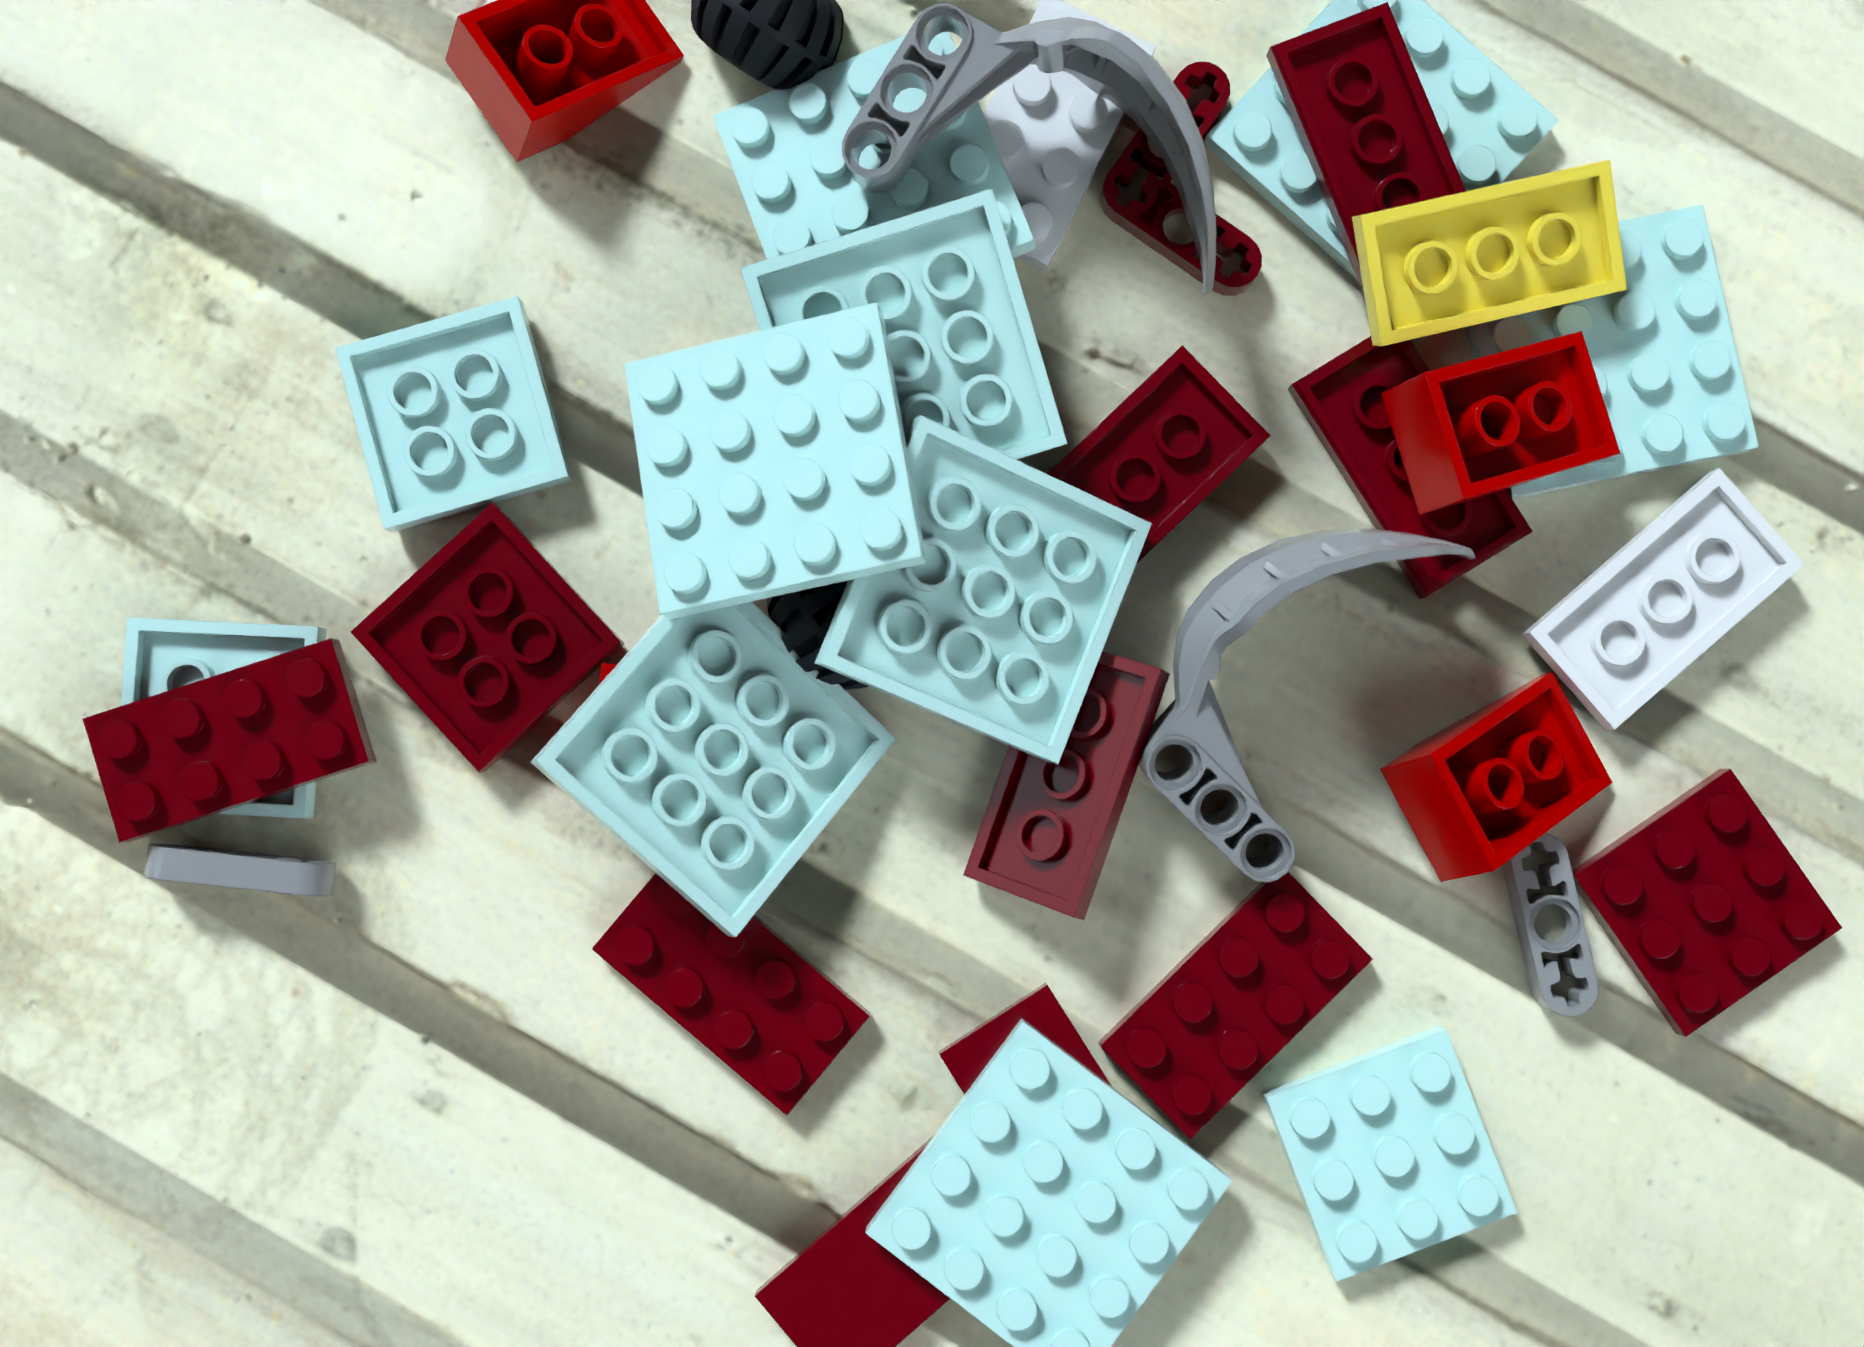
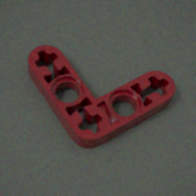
M1195 62L1187 65L1177 75L1173 83L1186 102H1188L1192 91L1190 88L1197 90L1204 83L1212 89L1209 100L1204 99L1192 113L1202 140H1204L1225 108L1230 96V82L1226 73L1219 66L1210 62ZM1140 128L1109 170L1103 182L1100 201L1102 209L1111 221L1203 284L1200 260L1195 257L1198 251L1194 240L1187 244H1176L1170 241L1164 233L1163 222L1169 216L1186 214L1178 190L1173 184V180L1162 158L1155 156L1150 151L1148 138ZM1140 166H1142L1150 173L1143 182L1139 198L1143 203L1131 200L1127 206L1120 204L1117 201L1120 190L1116 185L1118 184L1123 188L1130 186L1138 175ZM1156 176L1163 177V179L1159 180ZM1215 213L1216 237H1218L1216 238V253L1225 258L1231 256L1233 252L1239 253L1243 257L1240 268L1246 274L1235 271L1230 277L1223 275L1220 272L1223 261L1216 255L1212 291L1225 296H1235L1245 292L1253 284L1262 267V254L1258 245L1251 237Z

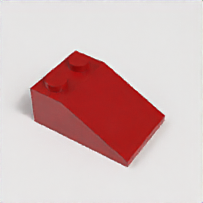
M497 0L457 16L445 61L515 161L519 162L570 139L681 63L684 55L645 0Z
M1582 331L1427 371L1381 393L1419 515L1620 454Z
M1553 671L1535 678L1422 740L1380 769L1441 882L1494 872L1613 783Z

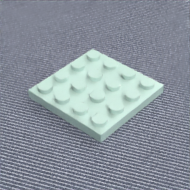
M1332 0L1300 34H1305L1388 2L1466 191L1502 183L1559 121L1423 0ZM1270 67L1209 132L1204 145L1358 281Z
M942 32L931 40L928 49L938 55H948L956 50V46L950 32ZM906 35L818 71L808 81L785 90L775 89L713 116L767 259L989 189H993L1012 257L1015 258L1035 250L1036 246L978 102L920 150L903 179L894 188L886 192L873 193L863 189L854 180L842 156L843 138ZM907 88L896 96L893 107L901 112H913L923 105L927 94L918 88ZM873 143L867 146L861 152L859 165L866 169H877L883 166L890 157L891 148L882 143Z
M993 189L740 268L760 330L875 302L878 303L884 316L905 439L914 418L922 415L1016 460L1067 444Z
M1703 205L1618 221L1627 290L1466 327L1473 359L1582 331L1620 450L1618 455L1508 488L1506 490L1512 499L1745 453L1759 447Z
M877 302L624 364L659 612L668 620L927 563L884 316Z
M920 415L914 418L905 441L927 563L848 580L815 663L1046 762L1059 764L1152 523Z
M753 602L670 620L661 615L531 761L536 768L727 936L735 938L896 740L882 724L839 684L831 685L816 679L819 673L816 670L805 672L795 662L799 658L794 650L789 653L781 639L785 633Z
M1021 1018L866 1226L865 1233L1013 1347H1111L1233 1180L1215 1164Z

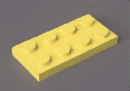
M1610 160L1593 162L1352 217L1373 346L1390 345L1627 290Z

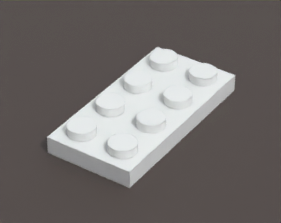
M1041 0L1029 23L1065 17L1096 21L1129 37L1152 57L1156 46L1060 0ZM1037 65L1027 66L996 89L984 113V117L1035 241V250L1015 258L1046 273L1125 113L1110 100L1089 89L1074 75L1065 71L1044 73L1038 69Z
M1719 468L1705 475L1528 628L1522 636L1605 730H1615L1804 566L1805 563Z

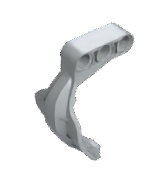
M949 3L934 4L926 8L917 17L849 126L842 141L843 159L854 180L863 189L874 193L886 192L894 188L903 179L924 146L976 102L1027 66L1037 65L1038 69L1044 73L1065 71L1074 75L1096 94L1110 100L1131 117L1160 154L1178 190L1200 257L1203 276L1201 293L1204 296L1211 292L1214 286L1216 265V216L1214 188L1202 137L1185 98L1157 60L1121 32L1112 30L1096 21L1074 17L1037 21L1007 32H1000ZM942 32H952L962 38L960 46L948 55H938L928 49L931 40ZM907 88H918L927 94L923 105L913 112H901L893 107L896 96ZM873 143H882L891 148L890 157L883 166L877 169H866L859 165L861 152L867 146Z
M1379 529L1321 530L1280 539L1239 558L1209 582L1188 608L1177 631L1173 661L1175 700L1151 727L1139 762V767L1143 773L1245 875L1260 882H1270L1284 876L1294 862V843L1288 833L1264 811L1246 775L1213 691L1210 680L1215 679L1219 674L1221 654L1230 644L1246 634L1264 614L1288 595L1328 576L1379 562L1442 554H1454L1474 559L1476 557L1470 548L1410 533ZM1173 744L1183 746L1184 755L1178 767L1168 772H1161L1155 769L1156 756L1160 750ZM1217 789L1227 790V803L1221 811L1213 815L1201 814V803L1208 793ZM1263 833L1271 834V845L1266 853L1260 857H1246V847L1252 838Z

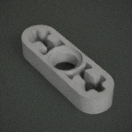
M1545 833L1531 844H1533L1535 850L1546 851L1548 854V862L1539 866V874L1542 885L1557 886L1558 893L1556 895L1539 893L1528 898V888L1540 889L1535 871L1523 869L1521 865V858L1531 855L1530 845L1503 864L1502 867L1533 997L1540 1006L1548 1011L1562 1016L1574 1017L1584 1014L1594 1005L1598 997L1599 984L1568 852L1564 844L1557 837ZM1553 904L1563 912L1565 928L1557 939L1544 941L1535 932L1534 917L1540 908ZM1569 949L1572 950L1571 957L1559 956L1563 973L1577 978L1578 987L1568 990V1001L1562 996L1551 993V985L1560 982L1561 976L1557 961L1550 959L1542 960V952L1562 953Z
M149 844L144 877L293 895L332 896L336 863L188 845Z

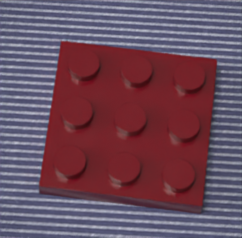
M493 502L351 631L353 636L478 772H486L601 666V663L607 661L625 644L499 506Z
M1731 769L1717 770L1572 870L1578 894L1674 1032L1685 1037L1842 929V926Z

